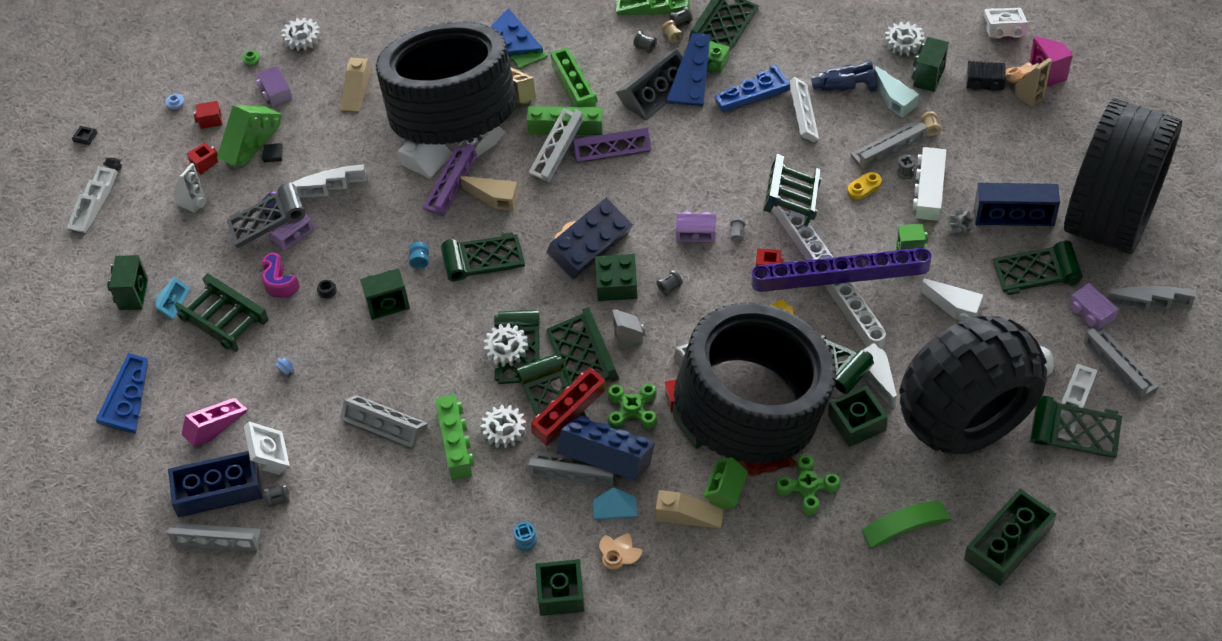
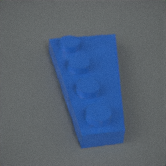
M692 33L666 103L703 106L710 35Z
M774 64L770 67L769 71H761L757 73V77L742 81L740 86H732L715 95V102L721 111L724 112L789 91L790 83Z
M130 353L127 354L96 418L97 424L136 434L148 366L147 358Z

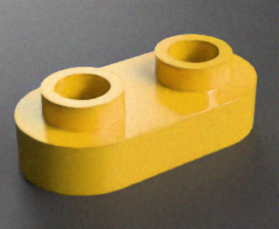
M875 172L866 173L848 185L847 194L851 199L861 200L881 187L882 178Z

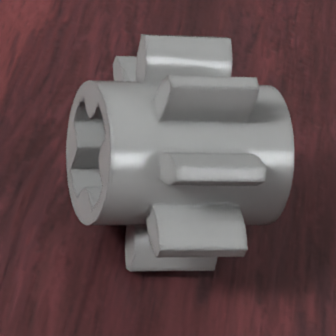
M955 210V214L950 215L948 225L953 228V233L967 234L966 229L973 228L974 218L969 215V211Z

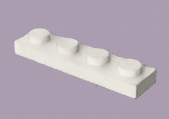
M793 77L789 80L790 91L794 100L793 105L796 110V119L800 129L799 133L804 139L816 142L819 136L808 86L800 79Z

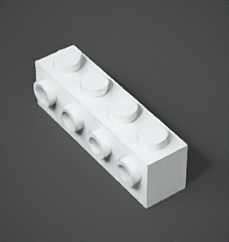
M923 147L922 155H918L917 166H921V169H917L916 181H919V184H915L914 195L918 196V199L913 201L916 219L935 221L940 219L946 149Z

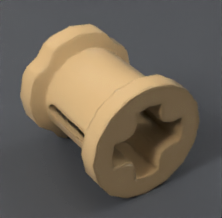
M669 20L662 25L661 31L668 36L670 44L677 43L683 39L682 31L677 29L676 23L673 20Z
M933 111L922 114L920 118L921 122L927 126L926 136L938 135L941 132V126L937 123V114Z

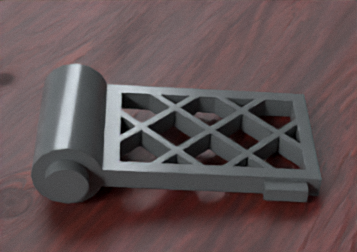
M292 183L282 184L278 188V193L242 212L234 213L227 219L234 245L238 249L288 221H301L305 217V210L296 186ZM276 200L273 209L267 208L270 202ZM259 211L256 218L251 217L253 213ZM265 213H270L267 219H262ZM276 214L282 216L281 218L272 221ZM242 220L239 227L233 225L234 223ZM248 222H253L249 229L245 228ZM259 223L264 224L262 228L255 230ZM242 232L246 233L245 237L238 240Z

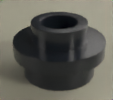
M106 157L105 162H103V165L107 166L106 168L115 169L116 171H118V168H122L121 159Z
M322 280L318 284L317 293L321 298H331L337 292V287L331 280Z

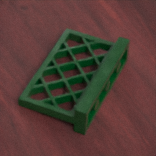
M711 0L692 27L689 40L692 33H711L713 37L710 39L711 42L719 44V42L727 41L731 51L758 10L759 5L748 0H734L736 4L728 5L727 0ZM742 7H749L752 11L744 12ZM736 8L739 9L740 13L738 14H732L730 10ZM719 11H727L728 15L720 16ZM743 18L744 23L736 24L735 19ZM731 20L732 25L725 26L723 21ZM719 22L721 27L713 28L711 23ZM735 29V35H728L727 30ZM723 31L725 36L717 38L715 32Z
M590 307L582 309L583 314L546 329L557 357L565 358L562 370L569 386L572 385L576 376L578 377L582 374L579 372L582 364L590 366L593 370L595 368L602 370L604 374L601 377L606 381L609 379L612 382L619 380ZM583 322L584 325L580 331L572 329L574 324ZM560 330L565 332L562 339L555 338L552 334ZM570 333L577 335L574 343L566 341ZM582 337L590 339L586 347L578 345ZM563 345L571 347L568 355L560 353ZM576 349L584 351L580 359L572 356ZM588 353L596 355L593 363L585 360ZM569 361L577 362L574 371L566 368Z

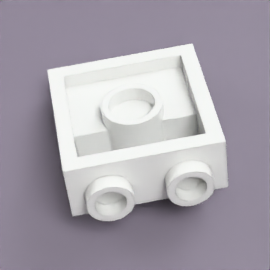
M1021 8L984 9L989 37L999 39L1003 36H1010L1012 38L1026 36L1027 20Z
M252 422L244 425L251 461L260 463L263 471L280 475L290 466L281 431Z

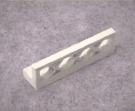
M563 108L529 170L530 175L548 183L551 181L584 120L581 111L575 110L571 112ZM565 115L571 117L567 126H564L562 123ZM563 131L559 141L555 142L553 138L555 133ZM555 147L550 158L546 159V150ZM546 163L541 174L535 171L538 165Z

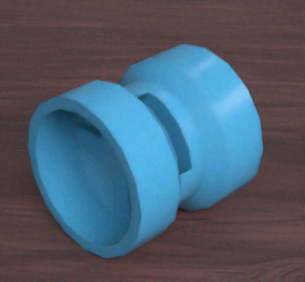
M424 242L412 243L409 247L410 266L413 268L427 267L429 265V246Z
M529 522L517 524L513 530L517 548L523 551L533 549L537 543L534 526Z

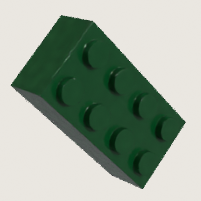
M1020 488L966 547L964 560L1001 586L1053 528L1057 513Z

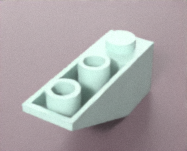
M877 66L874 68L876 86L888 109L903 118L917 107L918 93L889 75L886 71L881 70Z

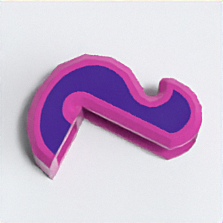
M277 253L267 254L262 260L264 268L262 280L266 292L271 296L280 298L292 296L300 288L297 277L282 276L284 265L280 263L281 256Z

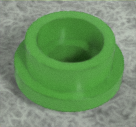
M249 50L242 55L243 63L248 66H254L260 60L259 53L254 50Z

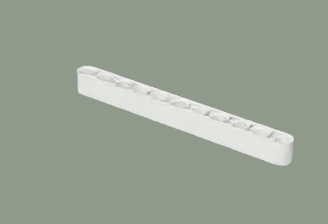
M781 196V197H780V198H782V199H784V200H787V201H790V202L795 203V202H794L792 199H790V198H787V197H784V196ZM780 206L773 207V213L806 260L833 257L810 223L808 227L804 226L805 216L803 214ZM849 282L824 285L866 347L875 343L879 349H883L886 336L885 329L853 284Z

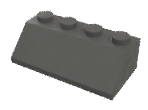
M678 49L663 54L616 91L623 105L644 120L648 119L667 102L683 58Z

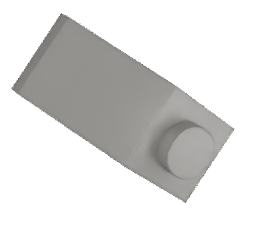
M612 310L614 335L619 349L643 344L645 329L643 324H639L637 317L619 310Z

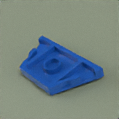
M506 9L490 26L504 37L508 56L514 54L524 55L527 51L543 52V47L510 9Z

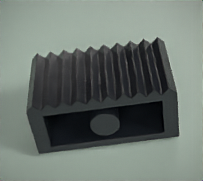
M968 61L966 88H972L973 90H1004L1006 81V66L1004 62Z

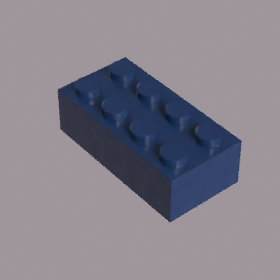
M978 183L974 203L975 225L1055 226L1060 206L1059 185L1049 183Z
M606 197L550 243L547 253L572 279H575L595 262V256L604 255L629 234L633 224Z
M577 416L561 429L557 453L636 480L650 466L655 443L642 436H633L625 430L613 429L608 424L593 422L588 417Z
M249 451L168 469L171 502L177 517L263 498L258 463L250 460Z

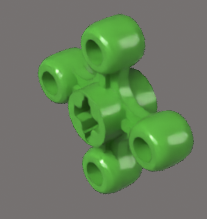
M645 384L641 387L639 395L628 394L626 396L624 389L620 385H612L608 389V398L611 403L620 404L622 408L619 412H613L609 415L608 425L613 429L621 430L627 419H639L641 426L645 430H653L657 426V416L652 411H645L643 406L645 403L655 401L657 397L655 386Z
M802 455L797 460V470L801 473L799 479L791 480L788 477H780L776 481L775 489L777 494L783 497L790 495L791 492H799L804 497L802 501L803 512L808 516H812L819 511V501L815 497L816 493L819 490L836 493L840 488L841 481L836 474H828L822 479L818 478L812 472L814 468L813 458L809 455Z

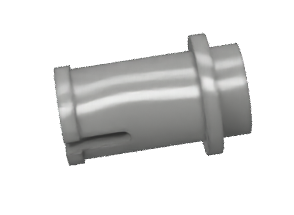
M736 216L730 221V226L732 227L730 239L733 242L743 241V228L746 223L742 217Z

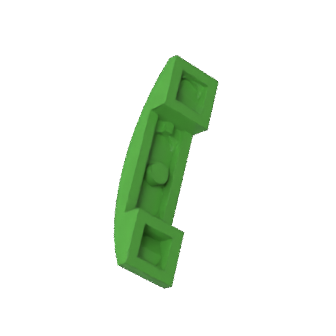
M942 501L924 502L890 513L863 528L862 533L872 549L891 542L893 537L929 524L933 527L950 521L951 517Z

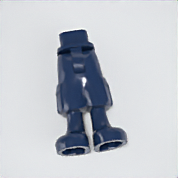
M865 61L863 64L855 67L847 65L837 69H828V71L819 73V76L811 77L813 89L821 88V91H824V89H855L856 83H865L870 91H876V79L872 61Z

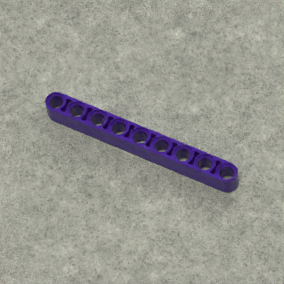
M916 248L759 265L752 270V288L758 292L923 275L930 270L932 254L928 249Z

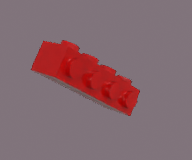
M591 367L585 373L580 374L571 386L565 388L556 400L550 402L547 408L532 420V434L548 446L561 433V429L579 416L605 391L606 380Z

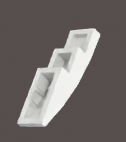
M364 164L346 166L319 172L294 181L292 184L296 186L300 198L329 196V190L348 189V183L366 182L367 174Z
M98 166L93 181L89 180L84 194H79L67 225L68 230L86 233L113 186L118 173L115 169Z
M1077 364L1061 404L1084 408L1097 370ZM1061 411V418L1066 424L1074 419L1070 411ZM1077 420L1068 426L1073 434L1078 424ZM1065 429L1058 432L1057 438L1067 442L1072 439Z

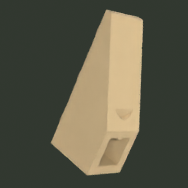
M461 176L460 179L464 191L494 209L514 211L518 197L517 182Z

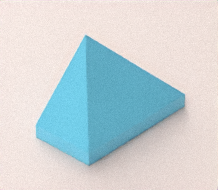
M172 278L156 297V309L168 318L174 319L177 314L174 304L176 302L182 304L190 288L177 278Z
M614 487L593 500L594 520L637 517L636 497Z

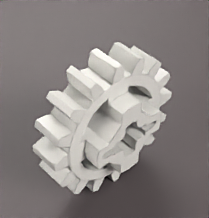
M296 18V22L290 21V25H285V29L282 30L283 42H285L286 47L290 46L291 50L297 48V51L300 48L307 50L308 46L313 48V43L318 44V39H321L320 27L317 22L313 23L312 19L306 21V18H303L300 21Z
M902 22L899 25L894 23L893 28L888 27V31L885 32V45H888V50L893 49V53L899 52L900 56L903 53L909 56L910 52L916 54L921 43H924V33L921 32L922 28L916 29V24L911 26L909 22L906 25H903Z
M508 323L503 328L502 324H499L498 330L493 327L492 334H486L487 339L484 340V351L488 356V360L493 359L495 365L501 362L502 367H504L509 362L510 366H513L514 360L519 363L520 356H526L525 351L528 350V339L524 335L523 330H518L517 325L511 328Z
M501 405L499 410L493 407V412L487 411V418H482L481 431L483 438L488 439V444L490 445L495 442L496 448L500 444L507 448L508 443L515 446V440L522 441L521 435H526L525 428H527L524 414H520L518 408L513 411L512 405H509L507 409H504V406Z

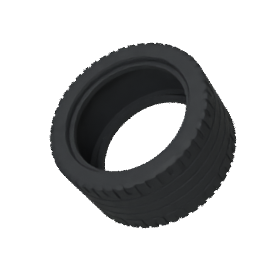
M457 21L418 28L389 43L377 58L376 72L389 125L397 135L405 140L427 145H444L446 143L463 142V140L467 141L471 138L479 137V135H484L500 126L509 118L516 106L517 99L506 41L497 30L487 25Z
M1116 98L1112 99L1097 125L1080 167L1068 204L1064 231L1090 241L1093 240V242L1098 244H1104L1107 247L1133 254L1145 231L1165 181L1180 136L1182 120L1169 115L1165 116L1163 113L1153 112V110L1141 108V106L1129 104Z
M746 302L734 303L731 306L720 307L704 316L691 334L674 387L676 410L679 412L678 415L682 423L693 434V437L696 440H700L702 445L707 446L711 451H716L721 456L724 455L726 458L733 457L736 461H744V463L753 462V464H766L785 460L787 457L790 458L794 454L799 453L801 449H804L811 441L835 387L837 371L835 360H833L834 356L830 352L829 346L826 345L824 338H821V335L818 331H815V328L811 325L809 326L805 320H801L800 317L792 315L787 310L784 311L779 307L775 308L772 305L767 306L763 303L756 304L753 302H749V304ZM734 360L759 364L781 376L789 384L797 400L788 404L774 406L750 402L735 395L722 385L711 367L722 362Z

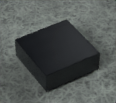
M80 125L72 140L76 143L90 145L98 131L95 128Z
M282 143L263 145V162L282 161Z

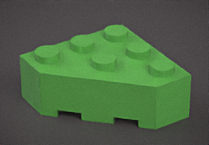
M232 105L217 158L233 166H245L278 130L282 114L265 106Z

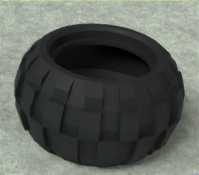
M993 315L971 317L945 329L917 353L904 373L899 393L901 394L900 405L902 407L900 409L906 425L924 444L934 451L938 452L941 450L946 454L972 453L1000 440L1016 428L1033 411L1043 395L1047 381V368L1045 366L1047 360L1038 341L1022 325L1011 319L1007 321L1000 316L994 317Z

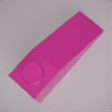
M232 398L185 415L181 435L194 447L211 441L247 412L248 409L237 399Z

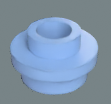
M180 94L170 95L166 99L167 107L172 110H178L184 104V98Z
M285 357L277 359L278 362L275 366L288 376L290 372H294L292 369L294 365Z

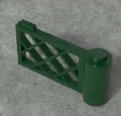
M513 232L501 234L500 237L460 243L457 240L448 239L441 244L447 277L452 282L463 280L466 276L525 266L518 235H513ZM510 241L515 242L512 249L504 246V244ZM487 245L496 247L492 252L485 249ZM473 247L477 250L472 255L466 252L465 248ZM500 249L507 252L504 258L496 254ZM481 252L488 255V257L485 260H482L477 256ZM511 255L519 258V261L510 262L508 259ZM494 258L500 261L498 265H491L489 261ZM473 261L480 264L478 268L470 269L469 265Z
M1060 241L1050 248L993 258L1002 291L1007 292L1008 295L1020 293V290L1060 282L1075 285L1083 277L1070 241ZM1049 255V262L1046 263L1039 260L1040 256ZM1027 259L1031 263L1026 267L1019 263L1020 260ZM999 263H1008L1012 266L1007 271L1000 268ZM1035 263L1044 267L1040 273L1031 269ZM1015 267L1024 271L1020 277L1011 273ZM1047 270L1055 272L1056 276L1049 278L1044 274ZM1028 273L1037 277L1034 281L1024 279ZM1007 277L1017 281L1013 285L1006 286L1005 284Z
M539 309L498 311V315L494 316L495 328H499V324H502L503 328H505L509 323L511 328L517 325L519 331H524V335L535 333V338L528 343V350L533 351L535 356L530 361L520 356V359L526 364L539 360ZM499 362V368H495V381H499V384L520 383L516 368L510 366L509 362L502 367V363ZM509 368L516 373L512 378H503V373Z
M820 334L821 338H824L826 341V345L834 351L832 354L835 358L837 371L835 388L843 394H848L874 365L873 356L866 350L855 352L826 340V336ZM849 356L846 360L838 362V357Z
M555 354L516 368L517 376L526 392L535 416L541 414L538 410L541 403L547 406L550 404L549 401L544 400L547 391L557 394V399L563 390L568 387L562 372L564 368L561 357H557ZM561 380L562 387L560 391L549 387L552 381ZM539 387L544 389L539 398L532 395L530 389ZM583 411L579 416L586 417V414Z
M1042 396L1035 407L1030 442L1116 458L1122 415H1118L1116 410L1105 409L1104 412L1057 403L1051 396ZM1061 411H1070L1074 419L1066 424L1061 418ZM1085 414L1091 415L1096 422L1089 428L1080 419ZM1106 419L1116 420L1115 429L1111 432H1108L1102 424ZM1076 420L1084 430L1077 436L1068 427ZM1097 425L1105 434L1099 440H1096L1089 431ZM1065 429L1072 439L1068 442L1057 441L1058 432ZM1085 433L1093 442L1088 447L1082 446L1077 439ZM1107 437L1113 444L1112 452L1103 450L1099 442Z

